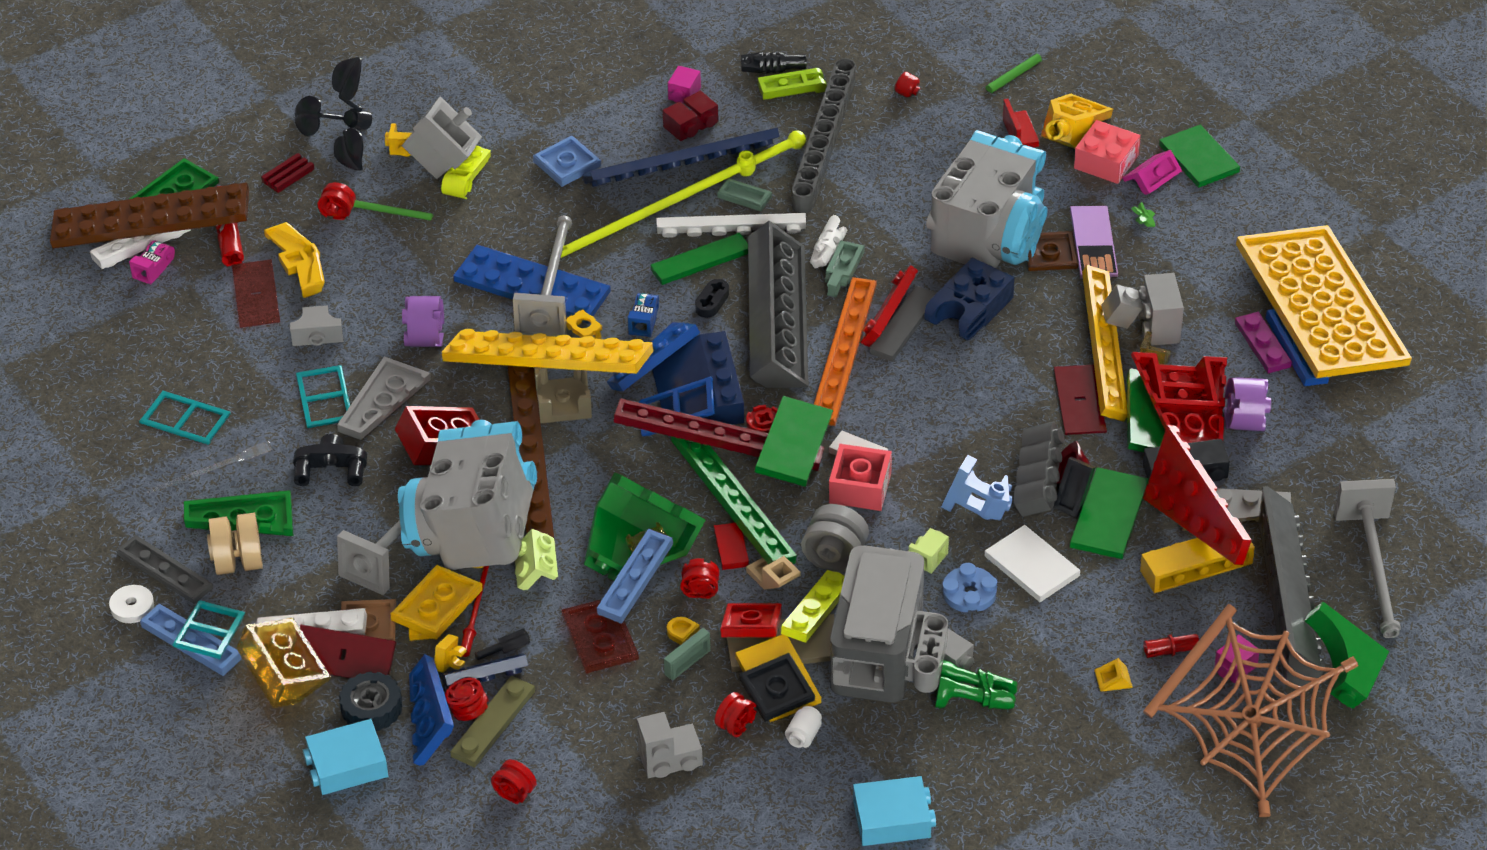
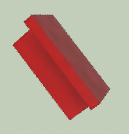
M1004 99L1003 122L1009 135L1017 137L1023 145L1033 148L1039 147V139L1027 111L1014 112L1009 99Z

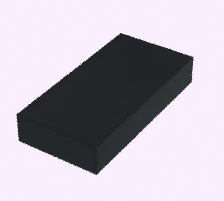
M1073 457L1068 458L1057 492V500L1054 501L1053 508L1078 517L1096 467Z

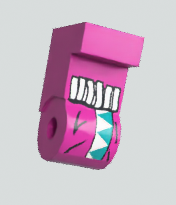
M156 240L150 242L146 251L140 257L135 255L129 261L132 278L151 285L174 259V247ZM144 270L146 271L147 277L142 275V272Z

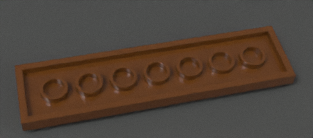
M233 183L226 186L207 187L205 189L185 190L177 193L54 210L50 243L52 249L244 222L247 221L249 187L247 183Z

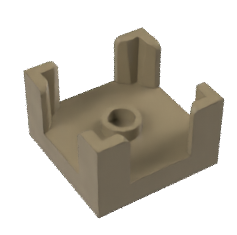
M534 367L540 423L592 418L591 396L588 389L586 370H573V378L548 380L547 368Z

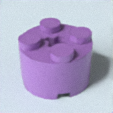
M410 296L405 298V309H402V323L407 324V331L404 332L405 346L442 347L444 333L439 332L442 331V324H444V305L441 296Z
M1241 377L1228 379L1224 398L1227 399V407H1224L1226 428L1232 430L1265 431V413H1270L1271 398L1266 397L1268 392L1267 379Z

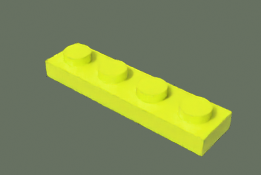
M827 570L782 624L781 634L806 643L838 604L845 575Z

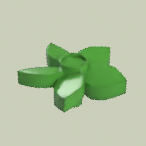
M1142 201L1138 204V208L1135 206L1131 208L1138 215L1135 219L1136 222L1147 227H1155V221L1153 220L1155 213L1152 210H1146Z

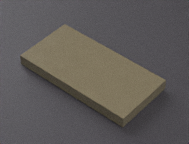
M829 614L806 643L788 637L803 664L830 661V636L835 619L834 614ZM786 619L780 620L777 636L782 635L781 627ZM726 637L732 672L742 671L735 658V652L774 637Z

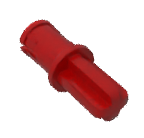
M1170 634L1166 638L1143 641V648L1146 658L1170 654L1173 657L1176 652L1192 650L1199 641V637L1197 634L1173 637Z

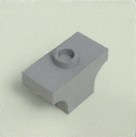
M328 305L302 307L303 314L301 318L295 322H290L293 346H319L326 343L344 342L341 318L332 317L329 314Z

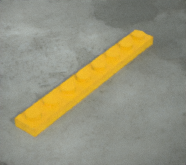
M1086 265L1082 275L1100 415L1124 422L1127 418V399L1117 326L1105 322L1101 305L1112 291L1109 271Z

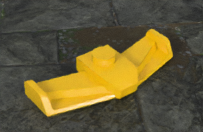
M287 222L264 229L265 237L284 251L278 253V257L288 276L298 273L303 298L320 293L325 280L320 262V252L316 245L307 240Z

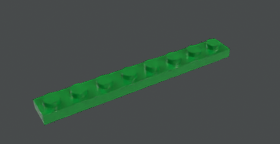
M671 436L672 443L766 563L770 564L785 556L792 564H795L797 558L795 552L711 446Z

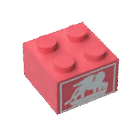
M1096 120L1075 148L1074 169L1118 184L1139 156L1140 135Z
M839 444L829 479V503L882 511L891 477L892 451Z

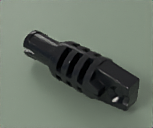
M758 52L741 55L740 64L742 72L783 73L786 69H806L807 60L806 54L785 55L783 52H765L763 54Z

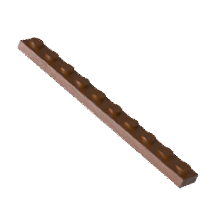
M508 366L514 421L519 422L522 429V443L519 446V452L523 462L533 461L537 469V482L534 486L527 515L526 533L534 529L554 538L534 367Z

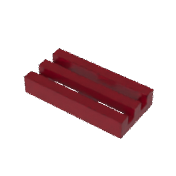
M297 153L261 176L262 182L279 193L315 170L314 163H308L305 157L301 158V155Z

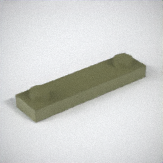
M511 676L490 701L485 712L474 721L450 751L451 757L475 768L535 693V686Z

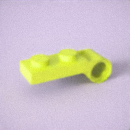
M476 145L471 155L456 169L451 167L444 175L441 186L442 194L467 199L465 196L468 192H471L472 181L491 157V150L483 149Z

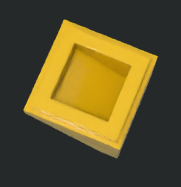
M1119 658L1094 670L1101 692L1133 688L1127 667Z

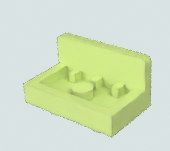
M531 529L523 537L519 555L515 560L517 588L528 590L541 576L552 580L558 577L553 537Z

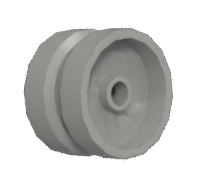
M822 505L816 509L801 542L802 552L816 567L839 573L846 572L851 550L857 546L865 545L869 535L868 524L855 510L844 505Z

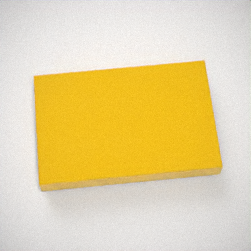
M436 565L390 613L391 621L437 640L482 591V583Z
M779 635L735 652V658L743 672L790 653L815 694V701L769 720L770 722L792 715L804 706L813 707L818 705L822 699L790 639L785 635Z

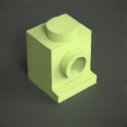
M930 528L924 536H920L915 544L911 543L909 545V551L919 553L924 558V570L932 574L948 554L949 536Z

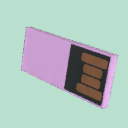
M1070 206L1080 278H1083L1082 271L1086 265L1109 271L1110 277H1118L1108 207Z

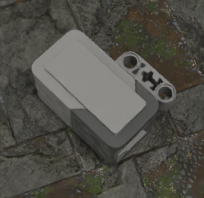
M857 546L851 550L830 636V688L835 694L892 703L904 698L908 681H914L915 688L920 692L929 693L937 689L947 647L948 620L942 614L923 611L924 558L919 553L872 546ZM917 648V652H916V656H915V660H914L913 655H914L915 649Z

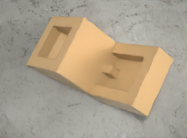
M785 556L770 564H767L762 557L746 566V572L764 590L779 588L801 576V572Z

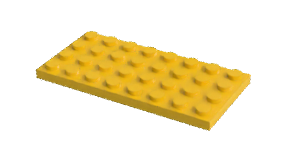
M1328 225L1237 237V248L1316 379L1410 365L1412 359Z

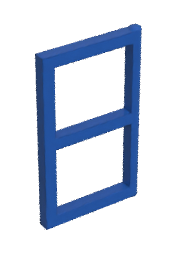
M710 376L639 400V403L649 404L673 396V409L681 413L679 393L706 385L708 409L690 415L701 418L715 414L713 378ZM641 429L642 436H650L656 434L654 432Z

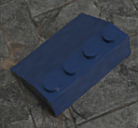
M725 331L700 334L694 337L652 369L658 394L711 376L713 378L715 414L704 418L731 425L744 423V401ZM706 385L679 393L681 413L690 415L708 409ZM673 396L659 400L661 408L674 411Z

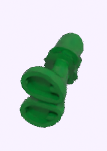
M944 660L935 708H944L950 698L960 697L981 703L982 707L988 706V709H1013L1016 702L1014 694L1017 692L1018 684L1012 679L992 674L989 671L985 673L981 669H978L976 674ZM963 683L972 684V685H975L976 687L970 686V685H966V684H963Z

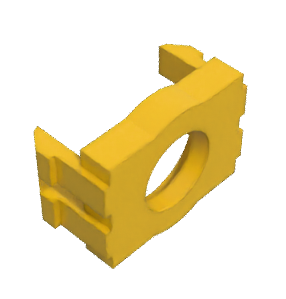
M579 310L575 315H571L566 319L567 329L572 330L579 337L594 336L595 339H602V325L584 310ZM582 320H587L591 323L587 328L578 327Z

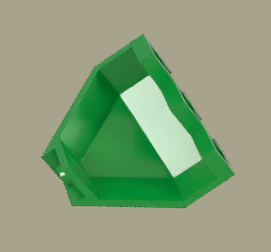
M614 472L595 507L584 565L602 575L608 574V578L615 581L648 529L673 539V545L661 564L687 556L706 520L659 494L640 486L623 475Z

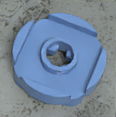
M963 563L960 568L954 569L944 578L942 591L944 599L950 607L961 612H968V610L983 611L989 608L996 599L997 580L986 570L975 567L972 563ZM972 586L975 588V592L971 590L965 592V587Z

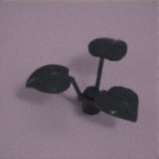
M361 57L343 60L333 70V89L339 92V99L353 108L346 111L344 116L320 113L321 101L315 96L302 98L295 108L296 127L305 136H312L318 131L320 118L343 120L350 128L343 130V136L335 140L334 156L342 165L358 171L363 170L362 155L364 144L360 130H367L372 124L371 113L362 110V106H357L350 101L358 90L362 65Z

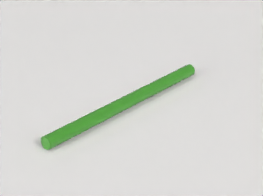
M357 200L353 206L431 220L433 217L432 213Z

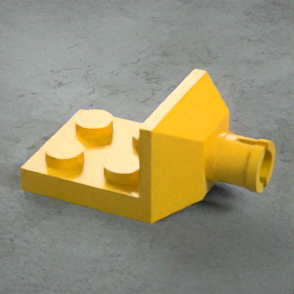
M1073 94L1052 99L1041 137L1075 149L1096 120L1102 122L1111 118L1113 109Z

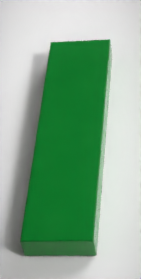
M740 233L651 264V271L660 284L664 285L747 255L748 243Z

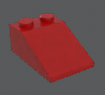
M406 406L395 427V431L414 465H431L440 430L471 427L474 421L480 419L474 409L468 407Z

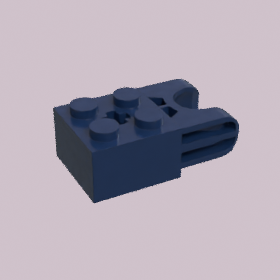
M972 257L930 299L925 308L924 319L934 325L939 324L945 319L959 320L958 336L965 340H970L1014 297V277Z

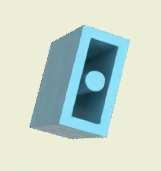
M372 719L305 737L307 748L302 749L304 760L307 766L312 765L313 770H310L311 780L314 787H320L322 795L388 777L386 758Z
M922 776L853 784V804L862 846L931 838V827H936L934 810H929L928 804H931L929 787H924Z

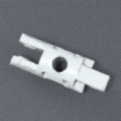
M836 215L829 218L814 246L810 263L814 268L823 267L830 263L840 240L843 241L848 231L846 227L837 229L840 219Z

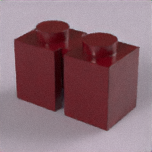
M701 90L683 99L684 104L679 101L662 110L663 127L679 141L688 137H694L699 129L702 131L707 127H713L719 122L718 104Z

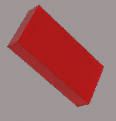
M737 524L714 525V534L722 570L748 566L749 559L743 532Z

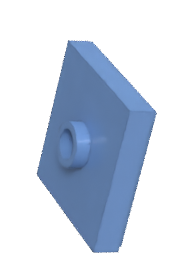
M573 136L533 155V162L561 187L582 177L583 174L601 167V160Z

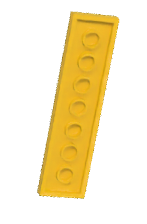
M464 329L442 351V359L446 362L637 374L653 353L652 342H643L641 339L621 341L617 338L595 339L592 336L572 338L569 335H559L556 337L546 336L543 333L523 335L521 332L507 334L498 333L495 330L475 332L473 329Z

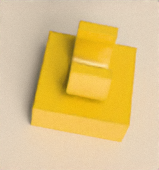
M448 634L436 645L434 661L437 671L444 673L450 666L458 670L465 665V661L458 659L457 656L462 657L467 649L463 646H458L457 636Z

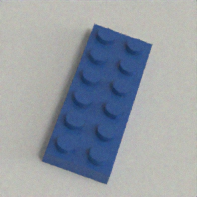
M476 245L453 276L455 282L513 300L514 293L541 295L548 266ZM557 270L551 295L565 296L566 317L575 315L579 310H584L589 315L594 316L611 292L610 285Z

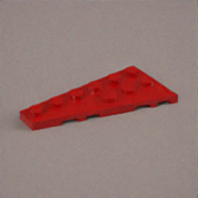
M1167 425L1143 499L1233 564L1243 565L1252 541L1239 520L1232 517L1227 510L1229 505L1224 498H1220L1216 493L1217 487L1200 461L1194 460L1190 454L1191 448L1188 443L1182 441L1178 436L1180 433L1178 428Z

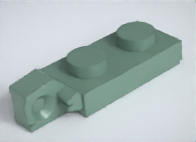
M840 240L826 269L827 296L837 298L841 286H848L864 254V245Z

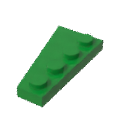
M291 490L184 501L185 528L210 530L209 519L227 516L231 530L234 531L236 530L237 515L255 512L259 534L294 536Z

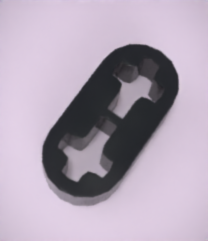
M714 279L707 283L695 301L697 315L709 318L717 314L729 296V284L725 280Z

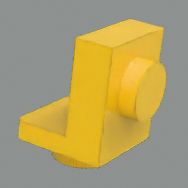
M391 123L390 131L385 133V146L389 147L390 155L412 156L401 146L412 133L397 132V125Z

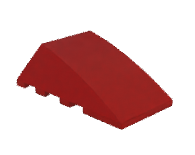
M1132 352L1131 356L1165 431L1167 425L1176 426L1180 431L1178 436L1187 443L1215 439L1223 440L1224 417H1222L1225 407L1223 393L1226 385V375L1224 373L1227 366V357L1203 356L1196 366L1160 365L1157 353Z

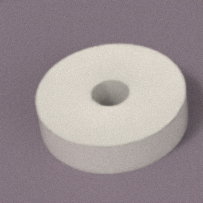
M128 585L113 593L109 606L111 614L116 620L123 623L140 622L154 608L152 593L147 588L140 585Z

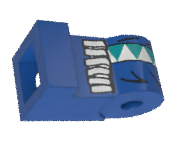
M637 294L633 310L628 315L629 335L651 337L659 309L658 295ZM637 323L647 324V329L638 330L635 326Z

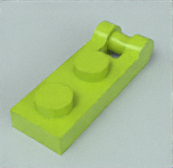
M819 68L758 77V87L763 100L814 91L815 93L825 92L827 83L823 79L822 70Z

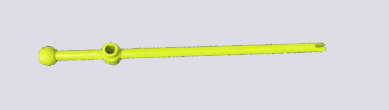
M793 131L789 134L787 140L755 155L751 151H742L737 158V164L565 245L561 258L738 173L746 177L751 176L756 170L757 164L790 148L795 150L803 148L806 144V137L801 131Z

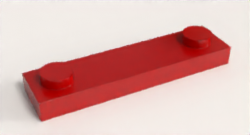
M910 265L904 272L899 270L892 279L893 288L874 320L871 318L862 330L865 332L861 340L863 345L870 347L882 334L918 273V270Z

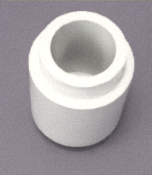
M804 706L796 712L785 731V736L792 746L797 748H807L810 746L822 724V716L817 709L811 706Z

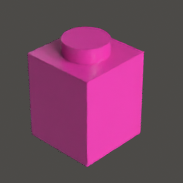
M678 66L668 81V100L684 103L683 99L698 92L701 88L700 71Z
M1238 634L1236 636L1238 643L1258 649ZM1230 643L1224 661L1217 671L1222 678L1228 673L1235 657L1232 643ZM1225 645L1216 651L1215 666L1221 657ZM1239 648L1242 660L1258 663L1259 653ZM1237 664L1229 678L1233 683H1236L1239 676ZM1243 664L1246 675L1256 668Z

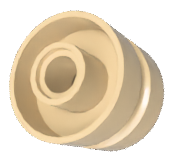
M255 512L237 515L236 530L234 531L231 530L227 516L209 519L210 534H207L210 560L214 561L216 575L235 573V557L241 558L245 571L263 569Z

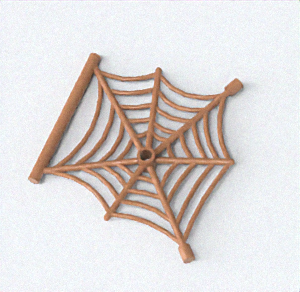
M1228 604L1147 705L1143 713L1152 718L1158 710L1165 711L1185 723L1195 734L1202 748L1204 758L1200 761V764L1206 765L1209 762L1226 769L1240 778L1260 800L1257 802L1259 817H1270L1269 801L1266 800L1267 797L1299 760L1322 740L1330 737V733L1327 732L1326 710L1331 689L1339 674L1343 671L1347 673L1359 665L1354 656L1341 662V666L1337 668L1320 667L1309 663L1294 651L1288 640V631H1284L1282 635L1275 636L1251 633L1233 623L1232 616L1237 610ZM1227 624L1229 632L1226 644L1211 674L1184 698L1170 705H1163ZM1235 629L1252 638L1280 640L1277 649L1248 647L1237 642ZM1230 643H1232L1235 657L1228 673L1219 686L1204 699L1188 707L1178 706L1201 691L1211 681L1222 665ZM1285 644L1291 655L1300 663L1315 670L1328 673L1319 678H1312L1295 672L1287 664L1282 654ZM1239 648L1255 653L1274 654L1271 663H1253L1242 660ZM1279 658L1283 667L1293 676L1311 682L1304 686H1298L1287 681L1276 669ZM1237 664L1239 676L1230 693L1221 702L1209 709L1196 708L1206 703L1223 688ZM1243 664L1269 669L1265 677L1250 676L1245 674ZM1273 673L1283 684L1296 690L1287 695L1277 691L1270 683ZM1332 678L1323 700L1321 712L1322 730L1317 729L1315 719V699L1319 684ZM1247 679L1263 681L1261 689L1249 691ZM1241 683L1243 694L1226 710H1216L1229 701L1237 692ZM1267 688H1269L1273 692V694L1281 698L1275 700L1269 697V695L1266 692ZM1313 688L1310 703L1311 728L1307 727L1305 692ZM1258 694L1256 701L1253 705L1251 695ZM1299 695L1302 725L1295 724L1292 715V699ZM1264 697L1267 701L1271 702L1259 709ZM1245 699L1247 706L1244 707L1243 711L1233 712L1232 710L1238 707ZM1286 702L1289 722L1279 720L1277 715L1278 706ZM1272 710L1273 718L1261 716ZM1176 712L1193 714L1202 721L1212 736L1215 748L1208 753L1206 745L1197 729L1185 717ZM1201 715L1212 716L1221 726L1225 738L1220 743L1209 722ZM1218 716L1225 717L1232 725L1234 730L1230 734ZM1232 718L1244 719V721L1237 726ZM1262 723L1274 725L1258 739L1257 728ZM1247 726L1250 727L1251 734L1243 729ZM1279 727L1289 729L1260 755L1259 746L1269 734ZM1294 731L1304 732L1305 734L1294 742L1263 776L1261 761ZM1239 733L1247 736L1253 742V750L1233 741V739ZM1311 734L1320 736L1283 770L1265 792L1264 782L1278 764ZM1227 744H1231L1250 753L1255 758L1256 770L1249 762L1223 748ZM1220 752L1244 764L1257 778L1258 790L1240 772L1212 758Z

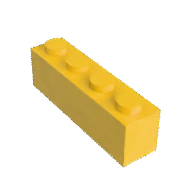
M1194 538L1142 554L1140 572L1153 593H1158L1253 564L1255 546L1251 542L1244 564L1235 565L1200 539Z

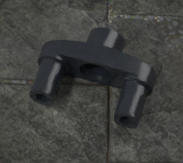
M326 434L321 438L320 444L303 446L294 452V483L298 486L308 485L311 468L336 466L348 467L347 483L351 486H360L363 481V471L367 465L368 455L360 447L345 445L340 436Z

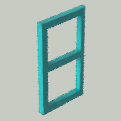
M338 365L296 373L307 428L339 423L343 416L311 422L307 402L343 396L346 411L348 410L350 402L342 366ZM338 372L341 391L306 397L302 377Z
M162 391L140 419L139 423L209 445L231 412ZM165 397L190 405L174 428L148 420ZM196 407L222 415L206 438L180 430Z
M199 600L172 646L221 659L241 624L245 612ZM200 609L236 618L229 630L194 621ZM189 628L225 637L218 650L182 641Z

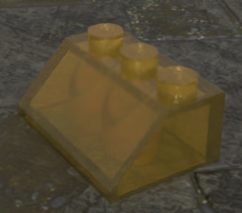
M293 617L245 626L236 649L273 708L297 704L330 680V674Z

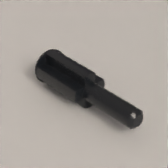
M524 628L498 638L499 643L475 652V658L480 660L499 651H503L505 654L530 643L529 635Z

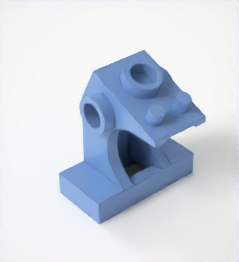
M967 455L941 507L951 512L957 503L980 515L983 519L1000 521L1004 512L1009 511L1012 504V496L1009 495L1012 485L1008 484V476L1005 475L1001 483L993 482L989 485L982 482L975 476L973 471L977 459ZM973 492L986 500L978 499L971 494Z

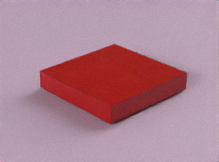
M728 603L721 625V637H776L782 616V604Z

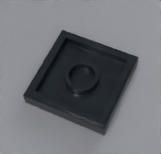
M790 653L739 674V680L752 702L757 705L756 708L764 722L815 701V694Z

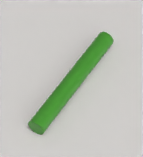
M1036 53L988 84L986 90L990 93L995 92L1042 61L1041 56Z

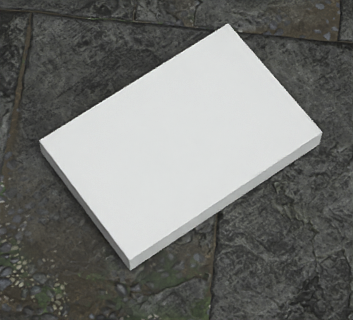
M1023 525L985 550V557L1039 602L1045 600L1080 576V569L1026 525Z

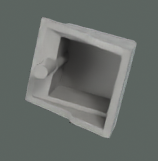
M440 96L413 127L414 131L401 146L429 173L438 179L451 167L456 169L471 155L482 136L465 121L472 115L469 108L465 107L458 114Z

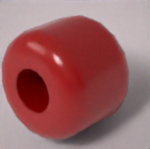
M903 72L898 78L894 90L904 97H910L912 94L916 96L921 89L918 87L920 80L909 72Z

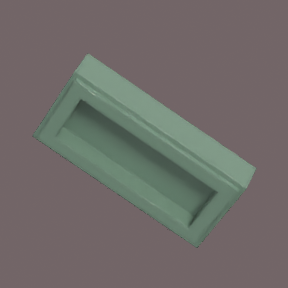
M728 178L717 192V198L761 212L772 198V192Z
M704 628L700 629L664 658L665 676L674 680L710 652V632Z

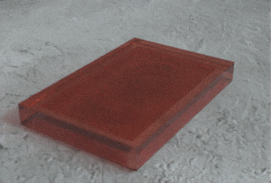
M602 599L562 609V616L586 673L639 660V654L625 621L621 624L598 615L597 607Z

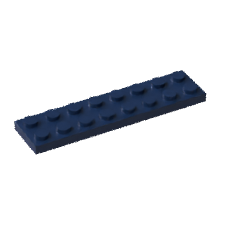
M778 127L592 170L583 174L585 184L592 183V187L611 182L610 178L615 177L617 182L634 177L635 172H638L639 176L651 174L658 171L657 167L660 166L662 171L681 166L682 161L685 162V165L703 161L704 156H708V160L728 155L727 151L729 150L731 155L750 150V145H753L754 149L767 147L774 144L773 139L780 137Z

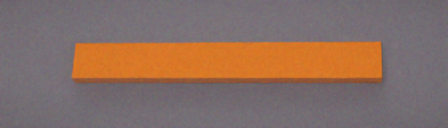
M852 277L814 401V405L833 410L829 423L830 426H835L863 334L862 330L865 327L877 286V281Z

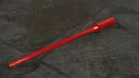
M489 566L483 567L480 579L482 591L475 598L469 625L463 630L461 646L467 650L462 657L470 655L473 640L477 634L474 625Z

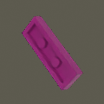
M1259 311L1235 318V325L1268 374L1291 367V359Z

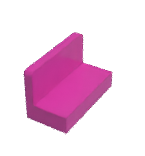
M1168 150L1152 156L1123 176L1122 179L1125 182L1135 179L1142 193L1147 195L1182 172V169L1172 151Z

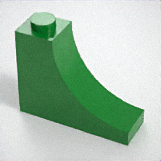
M1322 602L1307 614L1304 621L1319 635L1325 644L1333 668L1341 666V662L1352 656L1356 659L1359 666L1347 673L1345 671L1341 672L1330 693L1342 704L1355 708L1367 699L1389 651L1326 603Z

